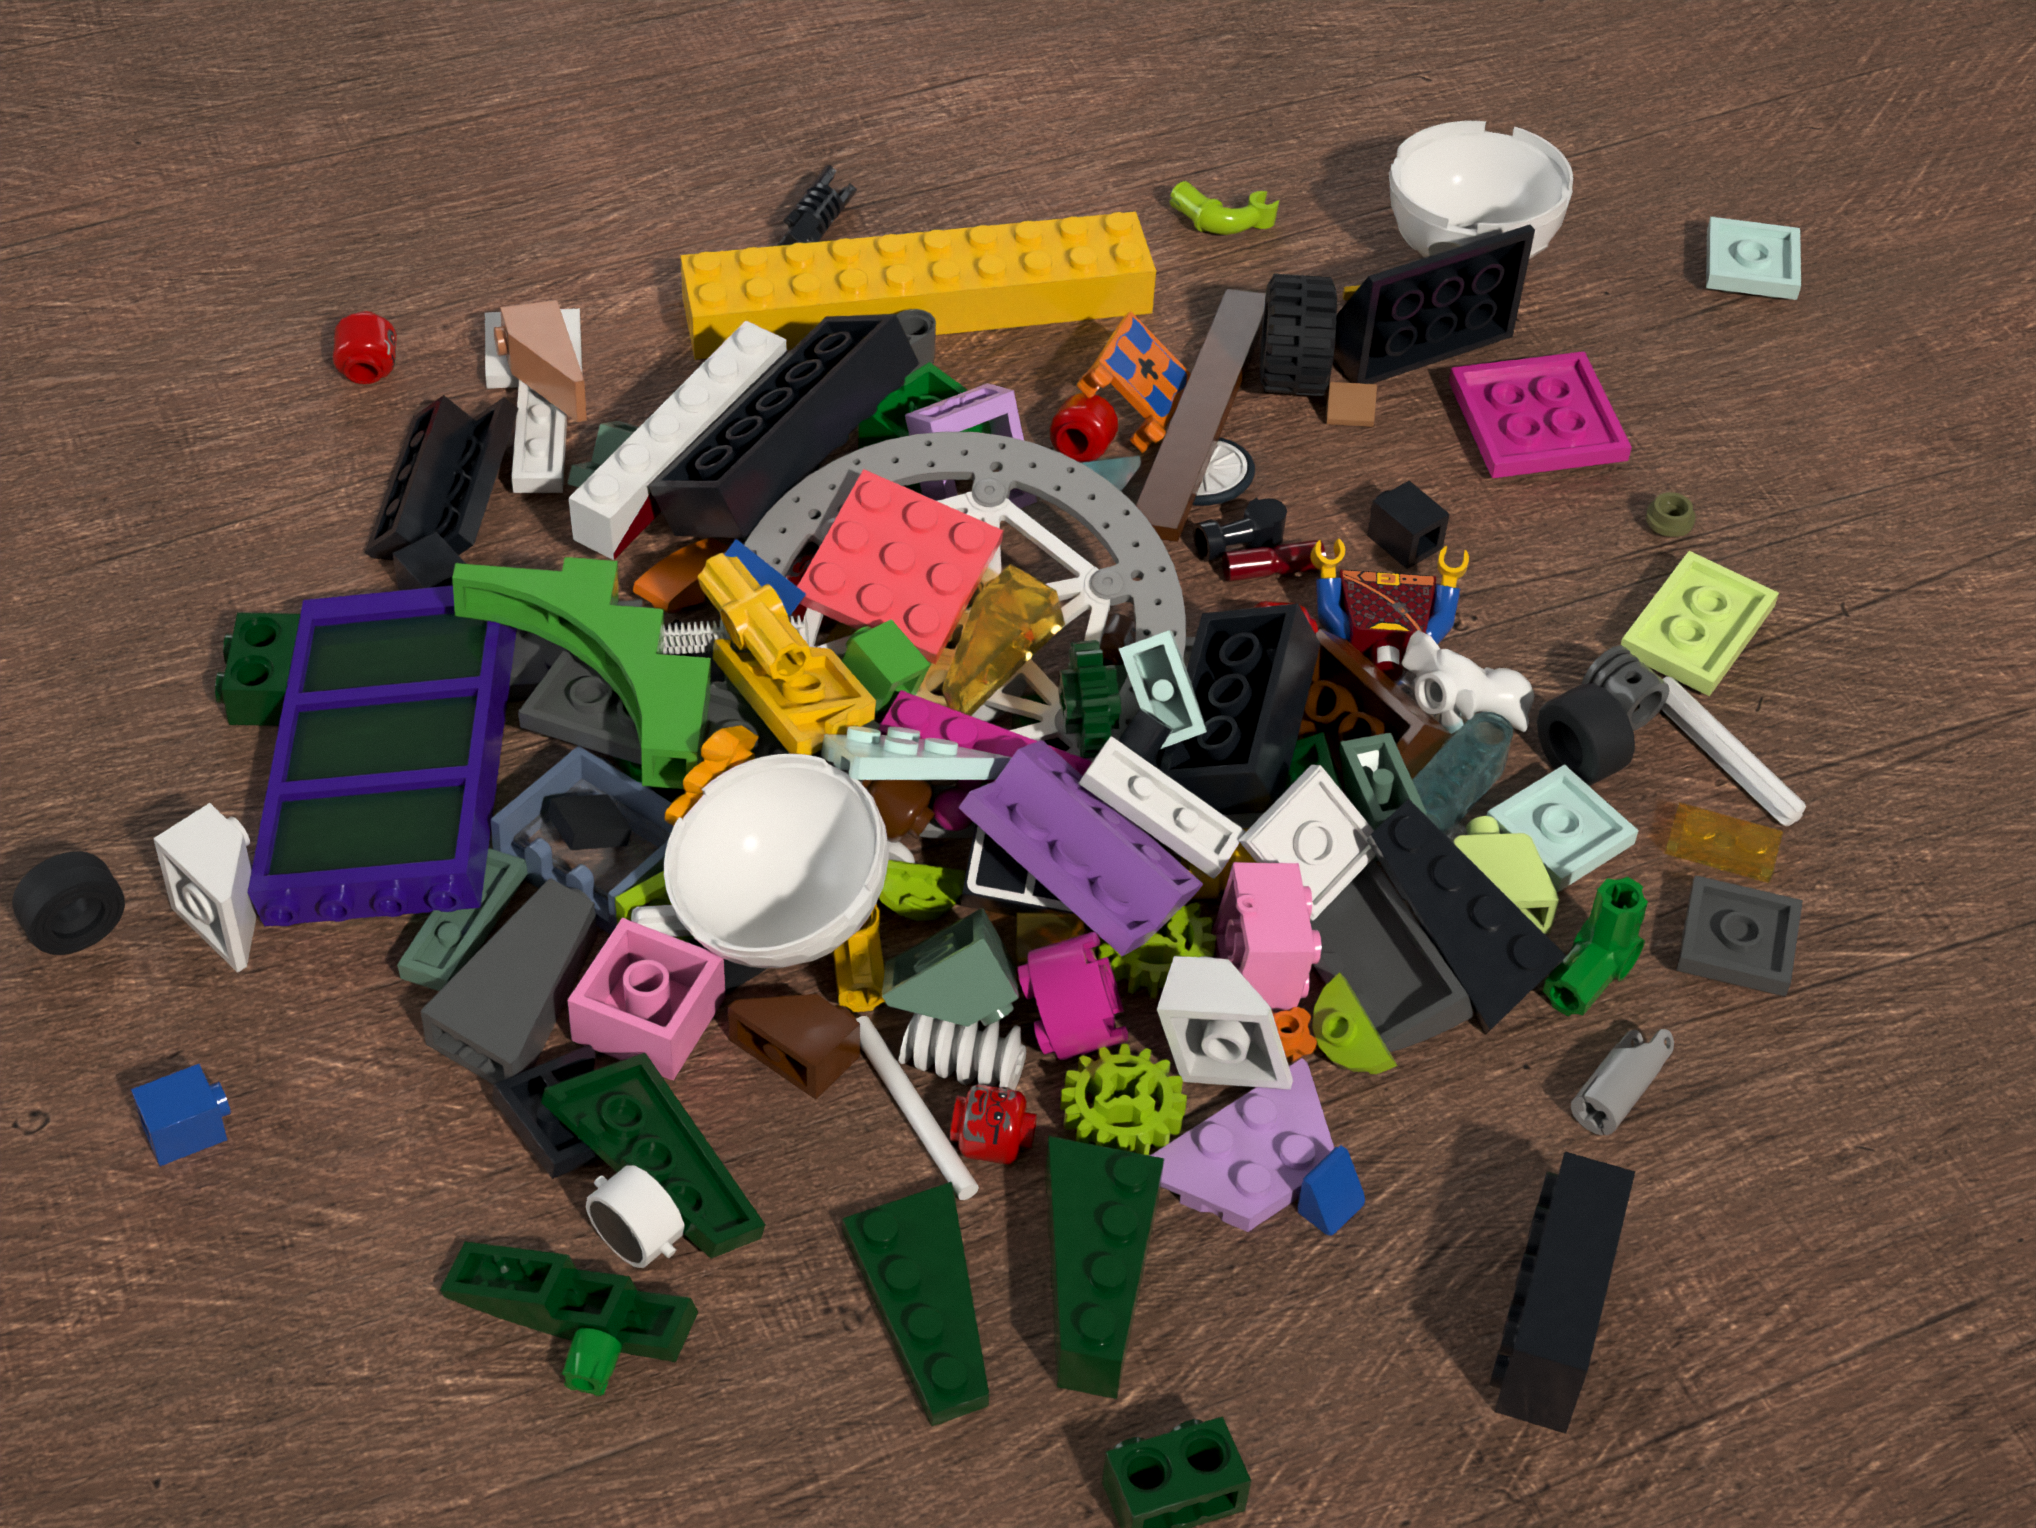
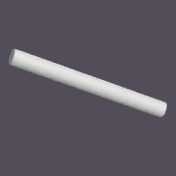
M861 1016L856 1020L860 1023V1047L948 1182L952 1181L953 1190L959 1200L971 1198L977 1193L979 1189L978 1184L869 1017Z

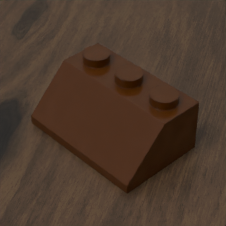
M1319 629L1316 636L1321 645L1297 740L1324 733L1344 792L1345 786L1339 752L1340 742L1391 733L1411 779L1418 776L1450 737L1451 733L1430 714L1423 711L1417 702L1348 640Z

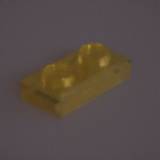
M1679 802L1664 854L1769 883L1774 871L1783 831Z

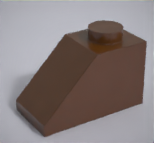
M817 994L738 999L728 1006L729 1040L815 1100L860 1057V1023L849 1010L840 1005L834 1006Z

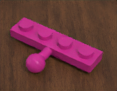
M900 690L878 728L881 731L880 735H887L888 727L909 728L921 732L920 739L938 738L958 743L959 747L1013 757L1019 748L1037 742L1036 740ZM1050 746L1082 776L1092 763V761ZM958 780L955 788L942 791L936 797L933 804L936 822L949 831H960L967 828L973 821L958 807L968 793L979 788L982 782L990 784L995 782V780Z

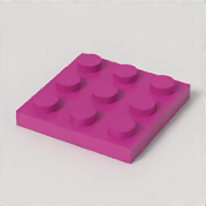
M1585 351L1451 368L1448 382L1492 478L1629 460L1632 446Z

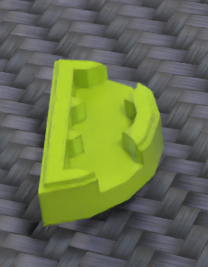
M888 860L884 887L879 899L898 915L916 921L936 920L951 910L958 897L962 894L965 871Z
M1339 972L1323 988L1314 1006L1312 1028L1318 1047L1336 1066L1344 1070L1379 1074L1398 1066L1347 979Z

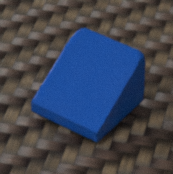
M1342 1145L1335 1147L1303 1178L1297 1206L1298 1214L1329 1236L1334 1235L1365 1203L1364 1191L1348 1150Z

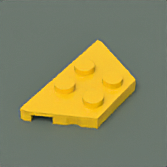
M714 640L713 660L790 754L811 756L822 749L824 734L847 735L849 726L861 727L874 720L876 700L832 649L810 647L813 659L805 667L804 674L787 683L783 679L772 680L752 653L734 652L731 648V640Z

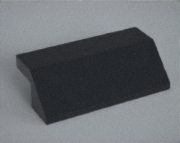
M443 395L414 415L365 553L371 558L394 561L393 553L435 532L458 555L474 546L519 408L503 397L472 418Z

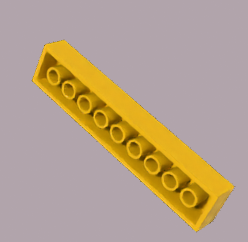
M1115 212L1105 215L1023 221L1020 223L990 226L979 225L969 228L887 234L884 236L854 239L843 238L833 241L794 243L791 245L760 248L750 247L740 250L680 255L682 298L694 360L709 358L745 321L786 339V349L792 350L826 316L897 315L907 309H920L930 313L935 318L936 335L1122 317L1130 311L1134 315L1151 314L1153 311L1156 268L1136 212Z

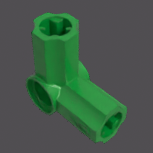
M1629 877L1615 880L1607 878L1597 889L1590 917L1578 932L1571 951L1545 981L1543 992L1550 999L1552 1007L1568 1017L1572 1014L1583 1016L1613 979L1618 982L1622 981L1637 962L1645 944V940L1639 937L1638 934L1648 901L1643 896V886Z

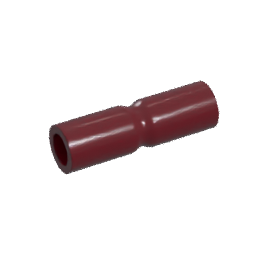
M1318 540L1282 544L1274 548L1260 547L1224 552L1222 555V567L1227 582L1268 577L1274 573L1289 574L1319 570L1312 564L1310 558L1311 551ZM1321 541V554L1326 558L1324 544Z

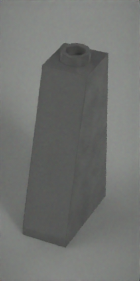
M549 878L421 1010L426 1045L493 1085L534 1068L598 937L594 902L581 890L567 888Z

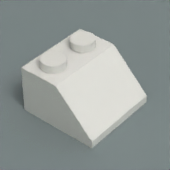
M209 803L153 839L171 909L238 973L247 967L257 911L247 893L253 865L249 860L246 848L250 844V839L246 830L236 818L230 816L226 819Z
M1174 956L1157 1011L1178 1073L1182 1077L1183 1082L1291 1089L1293 1078L1269 1004L1229 959H1216L1206 956L1199 958Z

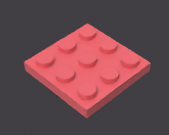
M863 469L797 586L806 593L799 604L857 630L865 626L874 628L892 619L927 661L936 664L1003 539V530Z

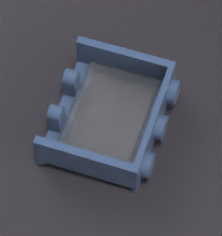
M578 745L491 818L493 850L525 859L528 874L524 880L538 889L551 878L567 888H577L584 892L595 904L596 925L611 935L617 926L615 897L664 871L665 851L674 827L666 823L665 812L672 803L658 795L650 786H642V782H637L616 769L607 759L597 757ZM608 794L632 828L628 846L571 851L548 817L551 798Z

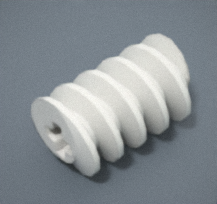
M915 1013L902 1041L899 1062L900 1064H905L913 1057L914 1065L920 1071L928 1070L935 1062L936 1074L941 1078L949 1077L956 1070L957 1080L960 1084L969 1085L978 1076V1084L996 1087L1000 1082V1088L1015 1090L1022 1074L1027 1049L1025 1045L1021 1044V1029L1017 1025H1014L1004 1039L999 1037V1020L988 1025L984 1031L978 1030V1022L966 1027Z

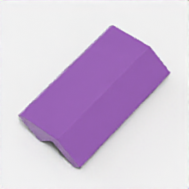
M1043 740L1021 747L1013 755L995 782L970 791L958 808L1121 956L1144 945L1199 891L1203 883L1137 824L1078 784L1083 776Z

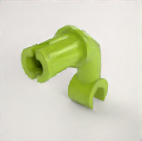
M1183 181L1172 190L1170 196L1173 199H1170V206L1189 217L1194 222V226L1198 231L1230 235L1240 233L1251 227L1268 229L1274 226L1279 200L1266 205L1267 191H1256L1250 195L1247 206L1234 209L1223 207L1218 199L1207 198L1189 182Z

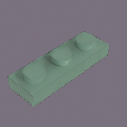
M488 848L481 908L461 909L453 912L433 910L397 964L400 979L440 991L469 962L485 942L527 876L526 860Z

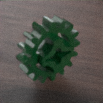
M1099 641L1071 642V649H1069L1070 663H1068V669L1060 670V685H1058L1063 729L1065 734L1076 733L1077 748H1079L1081 758H1096L1104 744L1111 737V730L1120 729L1121 697L1118 690L1115 665L1103 666V652L1100 650Z

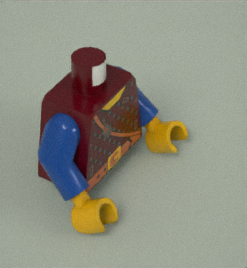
M1337 538L1334 542L1335 559L1330 560L1321 554V540H1318L1310 556L1312 564L1321 570V578L1316 579L1318 621L1328 633L1348 640L1392 681L1396 680L1402 674V667H1404L1402 661L1413 633L1420 630L1431 636L1438 645L1451 631L1461 590L1456 588L1457 579L1461 578L1467 570L1469 554L1465 550L1462 565L1457 568H1451L1444 562L1447 546L1440 551L1437 568L1442 575L1441 585L1436 584V576L1340 569L1339 577L1336 578V567L1345 555L1344 543Z

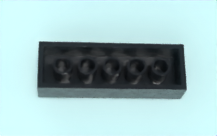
M897 315L826 316L648 487L674 535L699 537L701 539L726 537L737 540L749 537L764 515L789 490L820 468L819 463L832 450L845 444L849 439L848 434L861 421L873 416L877 411V406L890 393L901 388L905 383V378L920 364Z

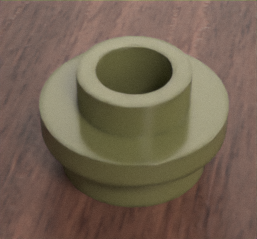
M1666 492L1657 496L1649 504L1646 512V521L1649 527L1666 537H1680L1688 534L1693 529L1696 519L1691 501L1684 495L1674 492Z

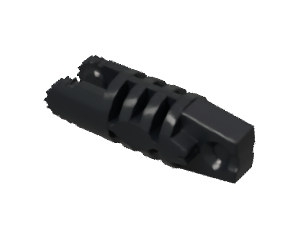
M831 165L825 166L805 191L799 202L784 218L783 222L788 225L789 229L777 246L819 242L832 222L855 195L857 189L850 183L837 193L828 186L834 179L836 170Z

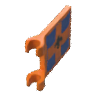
M1130 311L1123 317L1094 364L1079 380L1077 387L1090 399L1100 387L1105 388L1111 383L1145 418V421L1130 438V441L1144 453L1152 442L1157 443L1165 436V427L1177 409L1191 373Z

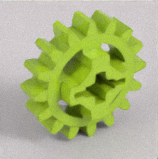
M1195 902L1186 907L1183 906L1144 945L1124 956H1121L1100 936V945L1094 947V949L1099 950L1098 960L1108 957L1116 982L1123 978L1129 981V993L1133 994L1140 986L1148 987L1150 998H1156L1159 988H1164L1174 956L1197 958L1214 956L1216 935L1211 934L1213 921L1211 917L1199 918L1201 905ZM1185 938H1188L1191 945L1189 951L1185 949Z
M1128 1044L1121 1045L1118 1055H1111L1110 1051L1104 1047L1098 1049L1096 1061L1082 1055L1079 1057L1078 1071L1068 1070L1066 1073L1065 1088L1062 1089L1060 1110L1065 1111L1063 1125L1065 1129H1077L1076 1141L1089 1143L1093 1141L1098 1146L1124 1151L1135 1150L1136 1153L1149 1155L1151 1144L1161 1149L1169 1144L1170 1134L1179 1135L1181 1132L1187 1102V1095L1181 1094L1182 1077H1169L1171 1062L1167 1059L1157 1064L1150 1062L1151 1049L1145 1048L1139 1056H1133L1130 1054ZM1088 1093L1093 1096V1107L1089 1109L1085 1099ZM1156 1096L1161 1105L1159 1112L1155 1110V1100L1153 1098Z

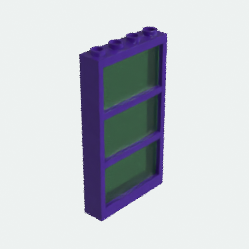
M453 586L303 600L247 892L264 927L291 926L293 924L323 921L341 922L348 919L381 916L397 917L404 914L427 913L433 910L453 912L461 909L481 908L491 832V818L493 817L517 628L492 621L455 616Z

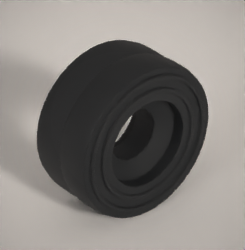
M74 851L48 858L31 869L17 885L13 894L12 906L15 917L36 948L48 954L66 955L88 948L106 937L115 928L123 915L125 898L120 885L100 858L88 852Z

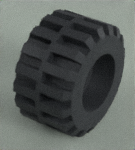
M1274 273L1268 282L1264 303L1260 350V382L1265 393L1323 396L1327 389L1333 364L1337 316V293L1331 277Z

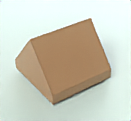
M1329 382L1325 390L1326 424L1374 427L1377 384Z

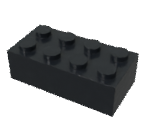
M1298 603L1202 613L1187 672L1207 732L1165 747L1159 770L1222 815L1266 812L1284 794L1321 645Z
M1566 1151L1564 1152L1558 1174L1546 1171L1538 1204L1536 1205L1531 1222L1526 1250L1524 1251L1516 1279L1515 1292L1505 1321L1500 1349L1498 1350L1489 1386L1500 1389L1494 1412L1561 1433H1567L1588 1372L1635 1171Z

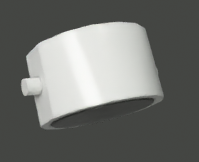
M627 1165L609 1180L603 1175L595 1180L594 1184L598 1189L587 1197L586 1211L596 1231L614 1253L628 1264L637 1268H644L661 1253L670 1258L676 1252L672 1244L683 1235L684 1222L679 1209L670 1195L652 1176L636 1166Z

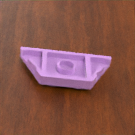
M1301 1058L1289 1066L1293 1078L1291 1089L1256 1087L1150 1155L1165 1158L1161 1187L1181 1195L1180 1204L1199 1212L1216 1214L1223 1222L1246 1232H1249L1297 1200L1300 1196L1303 1178L1334 1149L1308 1063Z

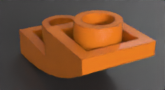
M712 537L685 546L646 571L634 582L633 592L651 602L654 608L664 609V612L676 613L684 607L703 603L705 594L700 587L697 576L703 571L706 560L720 553L725 554L729 547Z

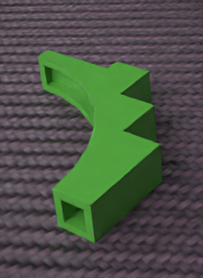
M565 557L562 571L455 563L452 577L455 616L497 622L534 633L569 650L595 669L620 696L635 723L641 746L642 786L683 789V779L696 765L701 763L702 759L701 748L704 744L710 702L711 658L663 654L664 609L618 605V561Z

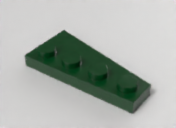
M646 1053L545 1088L541 1103L618 1173L627 1165L636 1166L646 1171L664 1188L679 1209L684 1222L683 1234L710 1259L761 1239L766 1224Z
M952 1181L842 1218L844 1237L931 1426L933 1427L988 1407L989 1388Z

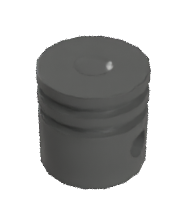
M1622 645L1614 646L1599 656L1589 667L1582 680V684H1596L1608 690L1620 702L1628 715L1633 731L1643 727L1656 716L1665 704L1670 691L1669 685Z

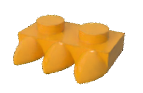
M739 725L722 728L708 738L701 748V756L704 758V761L696 765L683 779V789L686 793L668 807L665 812L666 823L674 826L679 817L683 819L704 795L701 789L712 780L735 766L754 760L755 754L751 750L759 736Z

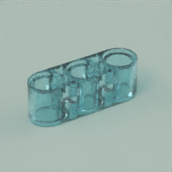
M1493 712L1475 714L1412 780L1427 811L1426 816L1446 836L1501 777L1505 770L1513 738V727L1502 715Z

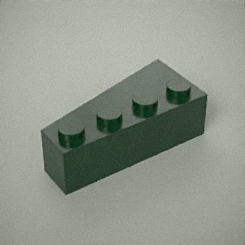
M1048 1136L1045 1186L1048 1204L1047 1221L1048 1238L1050 1239V1274L1053 1293V1325L1058 1388L1113 1399L1118 1397L1160 1196L1165 1158Z

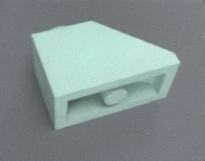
M1168 630L1119 648L1140 708L1153 713L1173 728L1160 749L1207 732L1188 672L1172 631Z

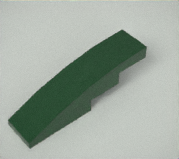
M466 1241L440 1288L444 1298L511 1323L571 1341L578 1329H596L615 1337L622 1345L620 1353L670 1362L677 1361L698 1315V1310L690 1297L638 1291L630 1276L576 1269L570 1256L567 1254Z

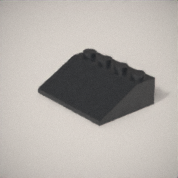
M1529 224L1368 276L1336 316L1333 363L1350 383L1374 384L1513 337L1535 229Z

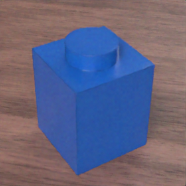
M200 1064L131 1089L140 1123L159 1166L227 1141L222 1117L231 1114L229 1103L219 1081L208 1084Z

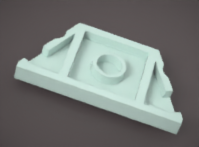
M849 726L847 735L824 734L821 757L833 762L834 766L838 769L849 770V777L856 780H996L1012 758L959 747L958 743L938 738L920 739L921 732L903 727H888L887 735H880L881 731L876 729Z

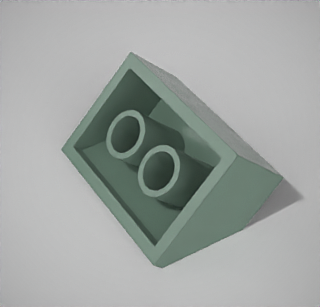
M982 907L886 961L882 997L888 1006L966 1027L981 1020L984 1026H987L1002 1019L1014 1009L1011 1002L1019 998L1016 964Z

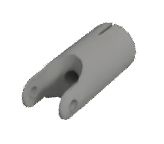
M1660 1029L1649 1043H1644L1639 1031L1629 1030L1622 1040L1613 1047L1571 1101L1573 1116L1584 1128L1599 1135H1610L1617 1129L1671 1055L1674 1048V1039L1671 1032L1667 1029ZM1632 1039H1633V1041H1634V1047H1633V1048H1632V1046H1631V1041H1632Z

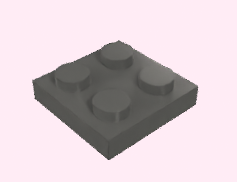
M1695 875L1690 889L1676 971L1786 997L1792 979L1803 900Z

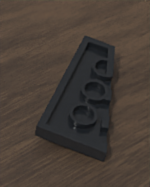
M1409 798L1368 837L1367 842L1403 900L1408 901L1421 922V928L1432 944L1435 945L1443 960L1468 994L1471 1006L1477 1014L1476 1020L1485 1035L1566 957Z

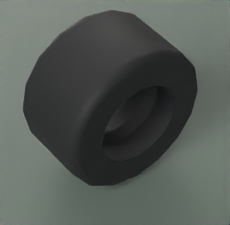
M1581 684L1549 700L1540 708L1537 718L1538 738L1543 752L1554 770L1565 764L1588 786H1591L1622 770L1632 761L1635 751V740L1629 717L1620 702L1608 690L1596 684Z

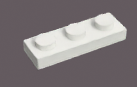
M519 380L517 408L519 409L516 415L512 468L513 493H563L567 414Z
M1112 736L1104 744L1078 783L1213 879L1223 870L1238 846V840L1246 833L1244 829Z

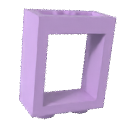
M989 383L905 415L909 436L935 432H960L989 420L992 434L1024 440L1014 390ZM954 480L920 482L922 494L935 501L957 496ZM1017 488L1010 491L1008 498L1019 509L1037 502L1036 495Z

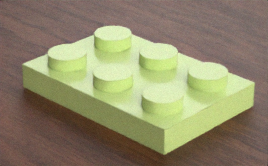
M1688 551L1624 635L1621 645L1626 647L1631 654L1635 655L1646 666L1710 696L1773 610L1779 593Z

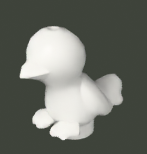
M1420 630L1413 633L1406 647L1402 665L1417 675L1414 679L1415 697L1423 711L1428 714L1440 713L1439 723L1451 734L1464 727L1461 716L1470 720L1474 713L1483 712L1489 718L1507 723L1519 731H1526L1529 724L1528 713L1534 702V692L1531 683L1524 675L1508 668L1494 670L1486 667L1483 669L1458 653L1449 649H1440L1428 634Z

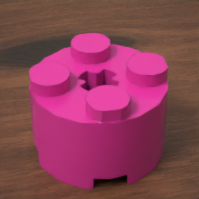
M1095 932L1031 950L1028 953V963L1017 967L1020 984L1026 999L1035 998L1041 1020L1034 1022V1029L1038 1044L1044 1055L1055 1052L1060 1060H1066L1128 1040L1126 1027L1116 1028L1113 1014L1123 1012L1124 1009L1108 957L1097 960L1092 948L1100 945V938Z

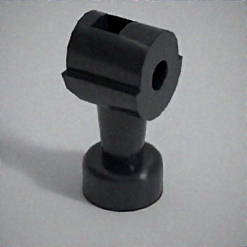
M1256 497L1247 505L1244 518L1223 526H1220L1217 521L1212 519L1196 523L1193 527V538L1199 556L1206 562L1222 557L1226 551V546L1243 544L1246 549L1260 547L1274 548L1281 545L1287 515L1286 506L1276 499L1266 498L1258 500Z

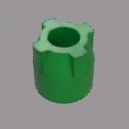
M591 1328L578 1329L574 1334L562 1375L565 1376L564 1386L572 1391L578 1390L595 1396L604 1395L622 1349L621 1343L612 1335Z

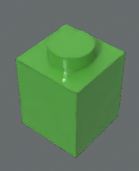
M892 619L874 628L865 626L857 630L847 640L845 645L847 651L842 659L846 667L876 700V716L890 709L900 690L916 695L931 666Z

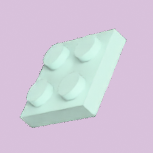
M1710 217L1707 228L1706 288L1724 292H1739L1763 295L1770 298L1797 300L1801 288L1800 228Z
M1565 764L1487 812V816L1497 820L1500 834L1525 833L1532 838L1557 892L1634 845L1639 831Z

